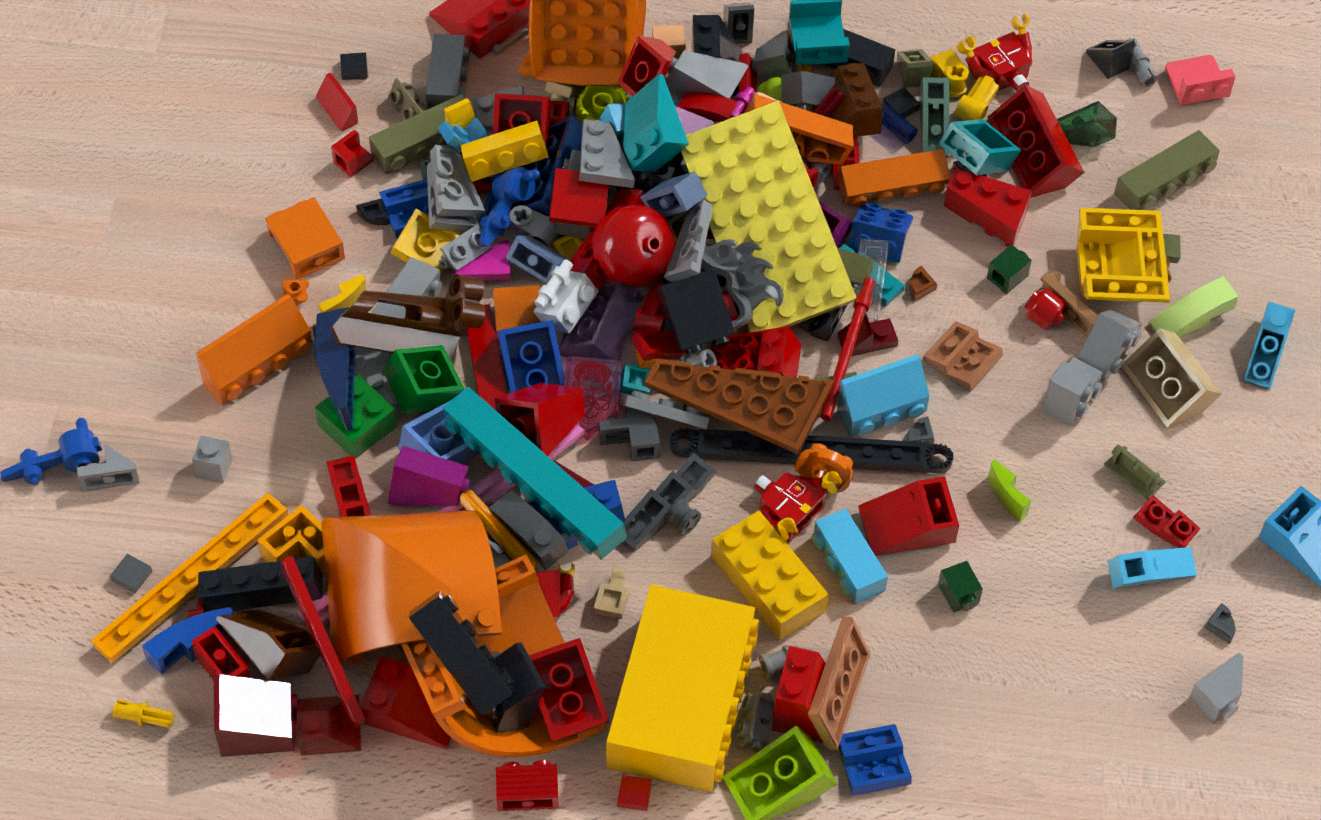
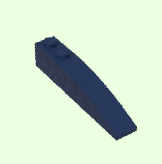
M349 307L317 314L316 325L312 327L315 342H312V351L314 357L317 358V364L329 400L337 416L349 431L353 430L356 347L338 344L331 329L339 317L349 309Z

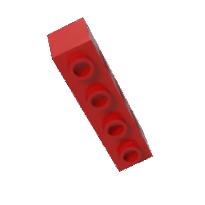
M620 189L606 208L605 216L618 206L644 205L640 198L644 195V192L641 189ZM593 227L571 258L570 262L573 264V267L570 271L585 273L597 290H600L607 279L604 277L606 274L598 260L594 259L593 236L596 228Z

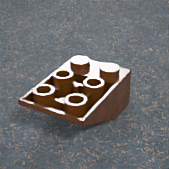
M259 609L219 615L216 618L226 634L232 637L242 649V652L250 658L260 673L268 680L310 673L320 657L310 631L305 625Z

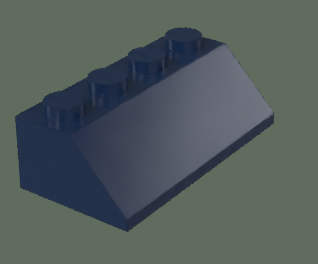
M570 116L549 125L546 142L548 157L526 164L525 167L528 171L537 169L540 172L539 179L534 180L535 192L530 199L513 204L512 209L523 205L550 217L556 168L563 169L565 158L570 159L572 150L581 151L583 124L576 118Z

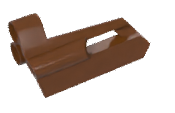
M454 274L450 279L445 298L364 290L351 307L332 325L331 329L340 345L394 353L396 349L443 345L451 362H453L459 339L463 333L470 328H480L484 322L485 308L480 304L484 294V281L477 277ZM377 302L404 306L406 309L404 319L368 312Z

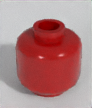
M1042 289L1040 292L1035 290L1024 306L1027 309L1026 317L1043 329H1048L1052 325L1058 327L1066 316V313L1063 312L1065 301L1048 289Z

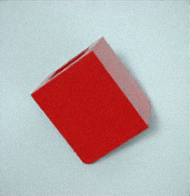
M356 130L351 131L331 146L333 163L350 178L374 161L373 155L360 145L359 133Z

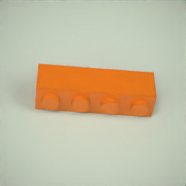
M944 149L841 166L836 175L843 205L852 204L854 207L865 205L871 200L886 202L900 195H903L904 198H910L924 191L938 193L946 188L951 178Z

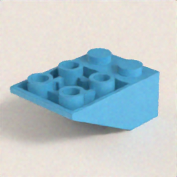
M1300 486L1265 520L1259 539L1321 587V500Z

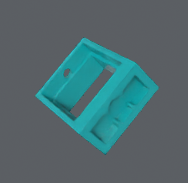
M984 119L951 122L938 143L975 175L1008 172L1021 152L1020 148ZM964 150L967 152L966 156L963 155Z

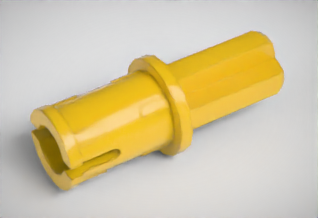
M117 699L113 707L114 718L137 722L139 726H144L148 723L171 728L175 719V713L149 707L148 702L139 704Z

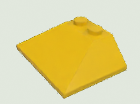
M1080 208L1076 245L1080 293L1087 300L1169 303L1170 293L1161 211Z

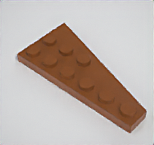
M656 359L644 381L645 387L796 454H799L835 383L833 379H825L824 381L812 380L807 376H798V378L781 376L780 373L740 368L728 370L720 369V366L715 365L703 367L692 365L690 362Z

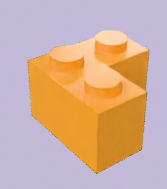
M303 505L299 506L257 539L260 557L266 563L282 561V559L293 556V559L314 556L322 573H326L322 524Z

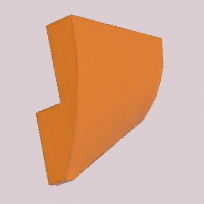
M543 285L493 288L496 333L498 330L541 322L533 311L537 307L534 302L539 296L538 291Z

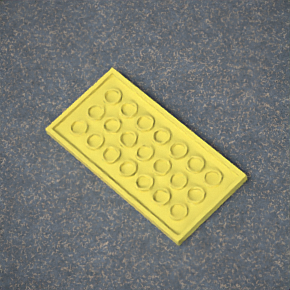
M779 100L686 135L689 145L681 150L689 173L696 172L708 194L702 200L713 205L709 226L716 243L731 239L737 241V246L744 242L758 244L762 249L760 251L754 250L753 256L762 258L772 264L773 269L766 268L764 274L769 280L777 282L783 290L784 297L780 307L776 306L775 299L769 298L761 302L753 310V315L747 323L750 332L785 326L789 327L855 301L857 297Z

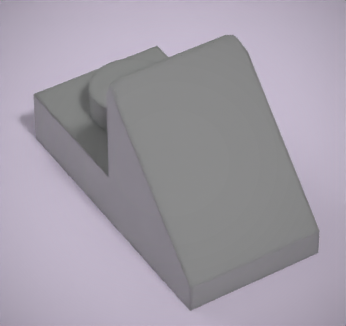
M104 445L106 463H90L86 466L77 467V475L82 492L140 483L135 463L108 445Z

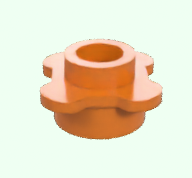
M285 279L282 282L284 291L281 294V298L289 294L296 305L308 299L306 289L309 287V282L306 279L299 281Z

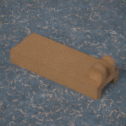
M1047 272L1040 279L1043 285L1038 291L1048 289L1065 301L1063 312L1066 313L1065 318L1088 338L1098 315L1060 282V272Z

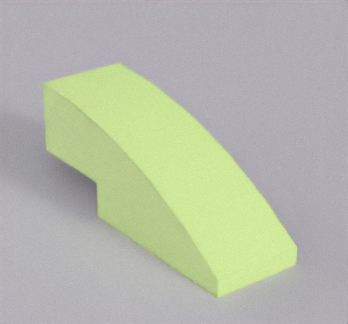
M1222 276L1181 298L1150 320L1148 325L1154 333L1161 328L1175 332L1180 338L1210 325L1212 318L1235 309L1239 296L1226 278Z

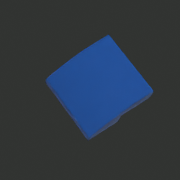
M427 179L379 192L396 239L399 238L415 209L429 216Z
M895 724L842 735L839 751L852 796L911 785L912 776L903 754V743Z

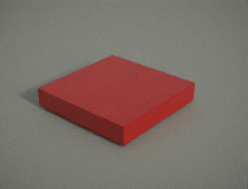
M556 168L549 221L596 228L600 219L604 218L606 214L609 185L579 181L580 171Z

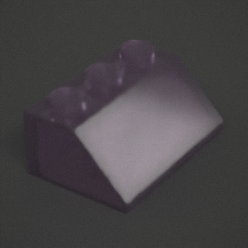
M621 281L605 282L572 331L564 334L559 346L560 356L576 361L616 363L621 356L622 347L630 335V329L644 297L634 287L626 285Z

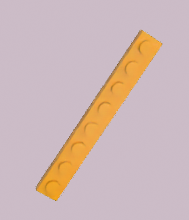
M267 492L91 640L92 645L113 664L198 592V572L227 568L253 546L257 539L287 517L288 509Z

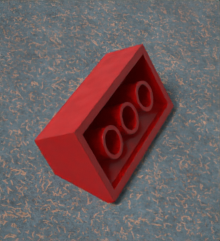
M1025 85L987 116L992 127L1021 149L1012 167L1022 187L1032 191L1031 198L1065 189L1085 173L1042 92Z

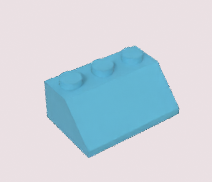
M917 354L840 381L837 413L850 437L859 434L866 435L876 428L892 426L900 420L908 417H918L927 411L930 395L919 355Z

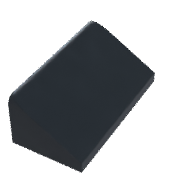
M848 304L824 313L811 329L810 335L826 342L830 340Z

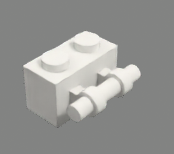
M564 259L560 266L555 267L551 273L552 278L547 285H543L538 291L539 296L534 302L537 307L533 312L541 322L553 320L555 331L570 333L599 291L585 273L570 271L573 264Z

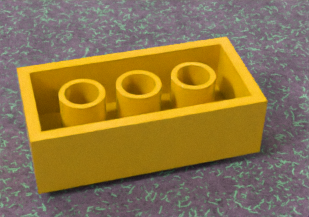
M759 510L712 538L711 557L748 603L755 607L757 614L779 641L827 611L829 597L827 591Z

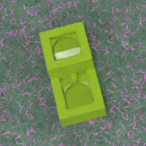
M994 459L991 462L988 474L990 485L1007 511L1021 522L1028 515L1031 500L1014 487L1017 476Z

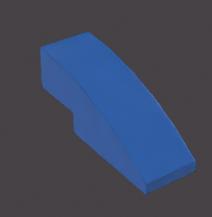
M230 607L212 610L172 625L142 645L146 660L161 674L184 655L191 662H194L196 657L192 646L193 639L212 627H217L223 636L226 635L224 628L216 618L219 615L232 614L234 611Z

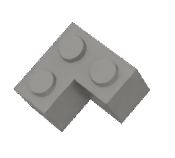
M1114 309L1100 313L1077 359L1102 371L1101 377L1103 378L1110 376L1112 373L1116 374L1123 362L1120 359L1122 352L1128 350L1130 346L1135 347L1142 334L1139 332L1142 324Z
M1072 357L1069 363L1063 361L1049 382L1043 411L1073 426L1077 418L1083 419L1090 406L1088 404L1090 399H1096L1103 387V384L1100 383L1102 371L1075 357Z

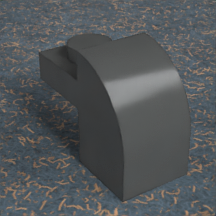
M625 408V418H609L599 421L600 446L628 442L631 461L660 458V440L657 425L646 412L634 408Z

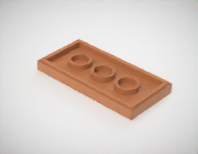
M842 616L808 712V716L827 750H837L871 654L852 617Z

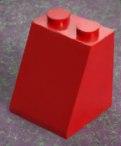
M539 383L495 398L496 411L547 456L585 416L583 388Z
M789 645L775 698L772 731L785 734L793 727L798 726L808 733L813 741L823 743L808 716L826 664L819 652Z

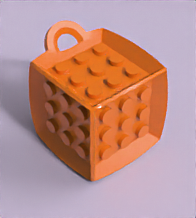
M530 0V51L522 60L518 70L519 73L525 78L533 76L535 80L566 85H619L617 82L637 36H643L646 0Z

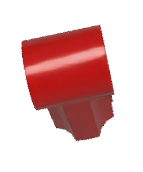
M663 284L651 285L643 307L639 308L633 323L634 332H663L666 316L655 290Z

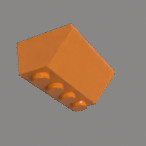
M286 294L196 352L202 382L213 396L224 405L230 400L237 399L242 392L251 386L260 384L265 377L274 371L284 368L288 362L297 356L307 353L312 347V335L294 300L289 294Z

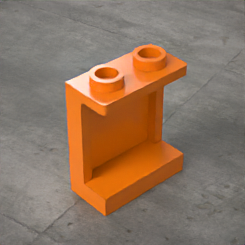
M315 197L300 201L294 206L277 211L265 218L268 234L270 237L274 236L290 262L291 272L296 280L345 259L343 242Z

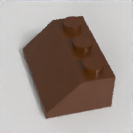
M864 63L838 66L828 76L835 78L833 87L839 89L844 94V97L828 117L853 125V137L881 134L883 108Z

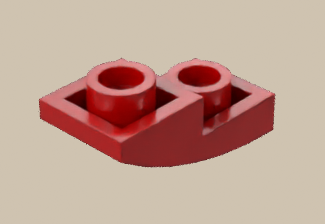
M686 92L677 107L701 117L706 116L714 121L723 122L732 117L738 102L711 93Z
M1154 495L1133 516L1136 521L1153 534L1178 548H1185L1201 529L1180 510L1176 513L1172 512Z

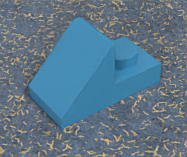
M477 117L465 129L457 124L452 126L446 121L438 127L446 143L462 152V144L487 137L486 130Z

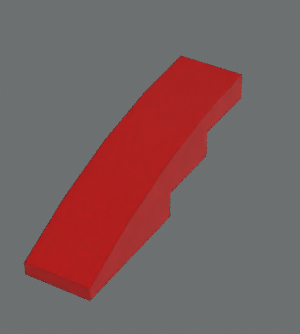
M355 456L326 461L340 517L370 516L371 513Z

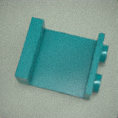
M790 0L789 23L796 65L848 62L850 44L849 38L844 37L841 19L842 0Z

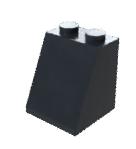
M693 15L691 52L739 62V54H743L721 17L719 15ZM739 84L732 96H736L739 93Z
M715 269L662 285L655 289L679 351L686 349L687 354L702 350V344L712 341L715 346L730 341L728 335L735 333Z

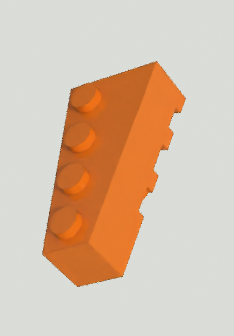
M754 94L744 113L776 102V100ZM780 102L801 157H807L808 161L843 165L854 147L853 125Z

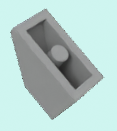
M1237 653L1196 682L1190 694V698L1213 723L1222 717L1228 719L1238 710L1237 703L1242 694L1243 656L1240 653Z

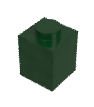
M1011 244L990 262L987 279L1004 293L1008 294L1028 277L1032 260L1025 252L1018 250Z
M968 561L941 570L938 586L953 613L962 609L964 611L971 610L980 603L983 588Z

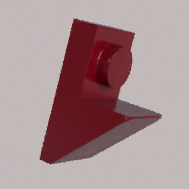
M865 312L852 356L897 347L899 340L891 319L869 322ZM850 323L837 332L841 348L843 347Z

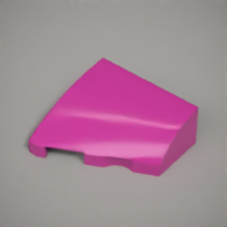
M504 240L495 244L492 248L455 271V274L483 279V281L510 280V260L506 258L510 250V240Z

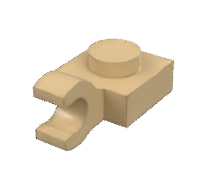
M614 566L610 583H600L594 605L595 614L623 619L629 596V588L623 587L626 577L624 575L625 568Z

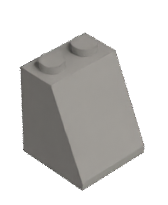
M684 50L679 59L673 58L668 69L670 75L666 74L665 81L672 100H678L679 103L686 92L711 93L730 99L748 65ZM703 116V117L706 118V119H709V120H711V121H713V122H717V121H714L713 119H710V118H708V117H706V116Z

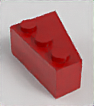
M955 167L947 185L944 207L969 223L975 222L985 229L986 234L991 237L995 235L1006 242V247H1009L1011 244L1014 246L1028 211L1032 191L983 175H975L973 172Z

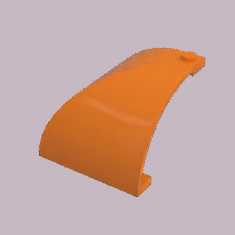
M470 510L324 518L321 521L331 644L341 665L363 664L365 662L364 653L372 650L425 640L409 619V614L412 609L439 590H441L444 596L449 594L455 600L459 607V610L456 612L463 621L468 619L477 631L475 636H491L502 633L499 595L492 552L484 525L476 512Z
M525 554L495 568L502 633L500 635L475 636L481 645L486 643L492 652L499 651V655L519 642H522L528 655L565 643L528 556ZM426 640L401 644L436 721L451 738L467 748L480 753L502 757L534 756L568 747L607 729L606 724L552 743L538 704L529 728L496 732L491 721L487 719L486 714L483 716L480 714Z

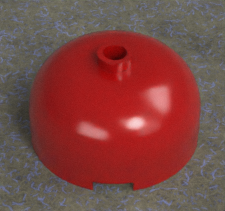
M641 204L615 207L604 218L600 219L593 236L594 259L598 260L606 274L604 277L611 283L625 288L647 286L665 275L675 248L674 233L666 218L657 210Z

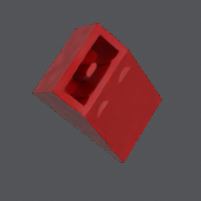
M788 326L729 335L730 341L715 346L712 343L711 351L714 353L717 366H720V369L735 370L740 368L780 373L781 376L797 378L802 344Z
M945 476L918 480L858 505L867 542L875 556L956 543L959 522Z

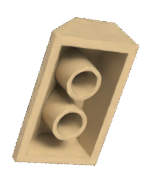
M1159 328L1121 364V367L1167 428H1171L1202 413L1222 395L1221 391L1181 339L1172 331Z

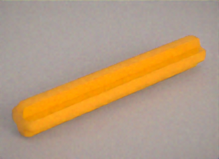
M472 490L462 493L460 503L467 511L472 510L478 514L485 530L513 560L526 554L534 570H536L538 567L537 559Z

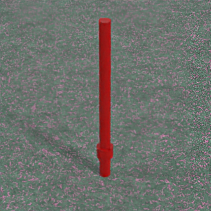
M870 277L864 279L860 294L856 295L857 298L853 304L855 310L832 378L835 380V383L820 415V418L825 421H830L839 396L840 381L845 377L865 312H868L871 306V293L875 280Z

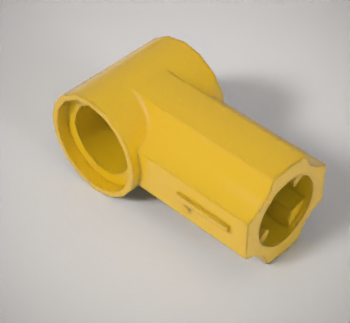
M989 76L979 77L968 95L964 94L959 100L955 116L965 121L984 119L989 104L998 92L999 85Z

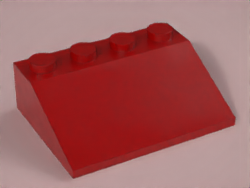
M447 0L430 11L429 16L451 35H465V45L470 46V51L481 59L492 51L495 44L500 45L526 28L529 23L530 0Z

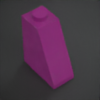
M402 446L394 464L387 504L457 506L461 494L466 493L470 487L471 479L467 478L469 466Z

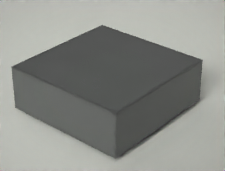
M126 554L111 573L110 578L111 581L136 593L153 571L151 566Z

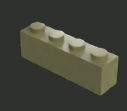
M460 94L369 136L371 154L384 173L389 174L400 170L419 158L427 157L435 145H448L439 132L438 127L445 121L444 109L464 100V96Z
M1198 130L1118 177L1114 194L1130 210H1148L1163 197H1170L1178 188L1190 185L1197 177L1204 173L1212 172L1217 166L1220 150Z

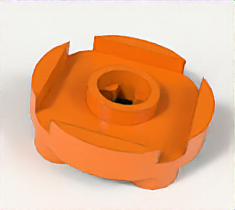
M816 443L811 446V449L800 453L795 465V473L798 471L800 476L815 478L823 477L830 471H836L843 481L842 484H835L838 489L837 493L845 491L850 485L853 476V461L847 456H842L833 450L827 449L823 444Z

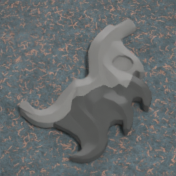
M728 239L712 246L705 245L701 267L706 271L715 269L716 275L726 278L725 288L740 310L739 317L732 321L733 328L738 329L749 322L753 315V310L764 300L769 298L775 299L776 306L780 307L784 294L781 286L777 282L769 280L764 274L766 268L773 269L772 264L762 258L753 256L754 250L760 251L762 249L758 244L744 242L737 246L736 240Z

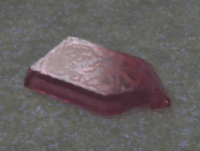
M575 356L567 357L564 386L583 388L585 416L580 420L579 425L584 429L585 436L583 437L587 441L599 431V421L618 417L622 362L618 360Z

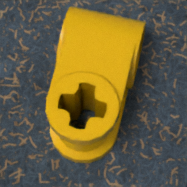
M949 49L931 56L930 58L933 61L931 77L949 78V97L960 98L966 94L967 84L965 80L968 78L969 70L958 58L956 52L953 49Z

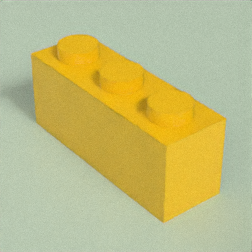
M537 121L461 145L463 159L471 182L548 157L545 142Z

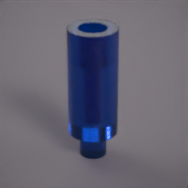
M888 104L882 105V125L905 144L910 143L917 135L918 129Z

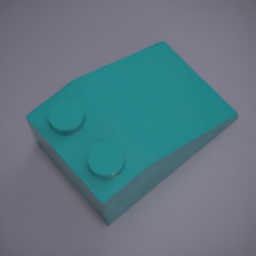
M658 74L626 102L623 148L631 170L656 172L689 145L663 74Z

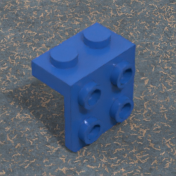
M869 202L861 205L853 220L848 247L853 249L855 253L859 251L868 256L900 263L906 235L912 224L913 216L902 209L889 210L882 208L877 203Z

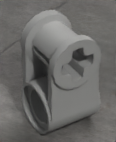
M523 205L514 207L509 213L511 222L509 230L510 235L514 239L518 235L531 236L551 248L553 242L559 236V234H556L557 223L550 222L549 216H545Z

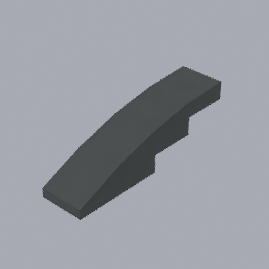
M693 453L676 473L672 471L655 491L651 489L625 518L623 523L627 538L624 542L635 551L668 523L665 521V517L672 505L680 499H685L689 503L716 474L715 469Z

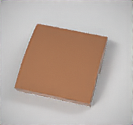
M955 321L926 352L923 358L939 373L971 391L1003 356L1002 347L979 338L978 330Z

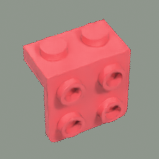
M1212 55L1168 62L1165 66L1166 74L1181 106L1230 97L1236 76L1232 69L1220 71Z

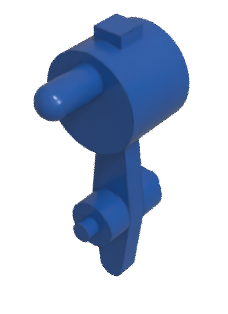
M517 167L501 172L494 177L492 191L498 202L490 214L482 217L480 220L482 233L479 245L481 247L490 246L500 230L510 225L508 213L512 204L528 200L533 196L535 192L534 180L540 177V172L537 169L528 171L523 167Z
M78 418L76 420L77 429L69 430L60 436L58 440L60 449L58 451L38 456L37 451L25 449L20 454V463L0 472L1 480L7 482L24 477L25 482L37 485L43 479L42 471L63 463L66 470L77 472V467L86 466L90 463H99L98 451L102 450L101 442L89 430L86 419Z

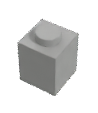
M201 435L192 458L196 477L224 483L232 462L229 441Z

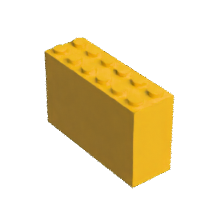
M650 584L606 742L607 769L713 793L715 782L721 783L723 778L725 756L729 754L732 740L730 737L732 729H735L738 705L742 702L745 689V677L749 675L750 658L757 643L759 619H754L755 607Z

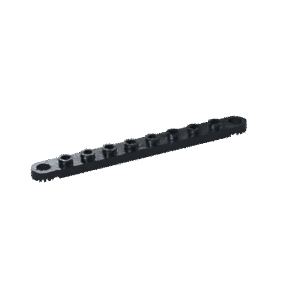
M679 428L670 437L671 452L682 458H689L695 453L701 459L796 465L800 453L811 449V446L816 443L823 444L827 449L851 458L853 461L852 468L944 473L952 467L954 458L951 448L941 443L937 445L926 444V442L808 435L799 454H796L746 431ZM685 438L691 441V446L680 448L676 442L679 439ZM941 454L947 460L944 463L941 462L940 464L938 462L937 464L936 461L933 462L932 456Z

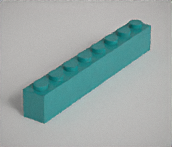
M467 387L443 407L446 418L444 423L447 428L454 434L458 432L471 450L477 449L490 467L496 466L501 470L502 476L509 484L515 483L520 487L521 493L528 501L532 502L534 500L539 504L541 511L547 518L557 520L560 528L567 536L576 537L586 553L589 555L593 553L602 560L627 538L624 523L471 388Z

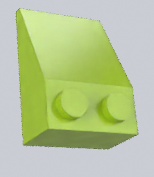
M798 726L793 727L723 776L746 820L773 819L815 800L838 784L811 736Z

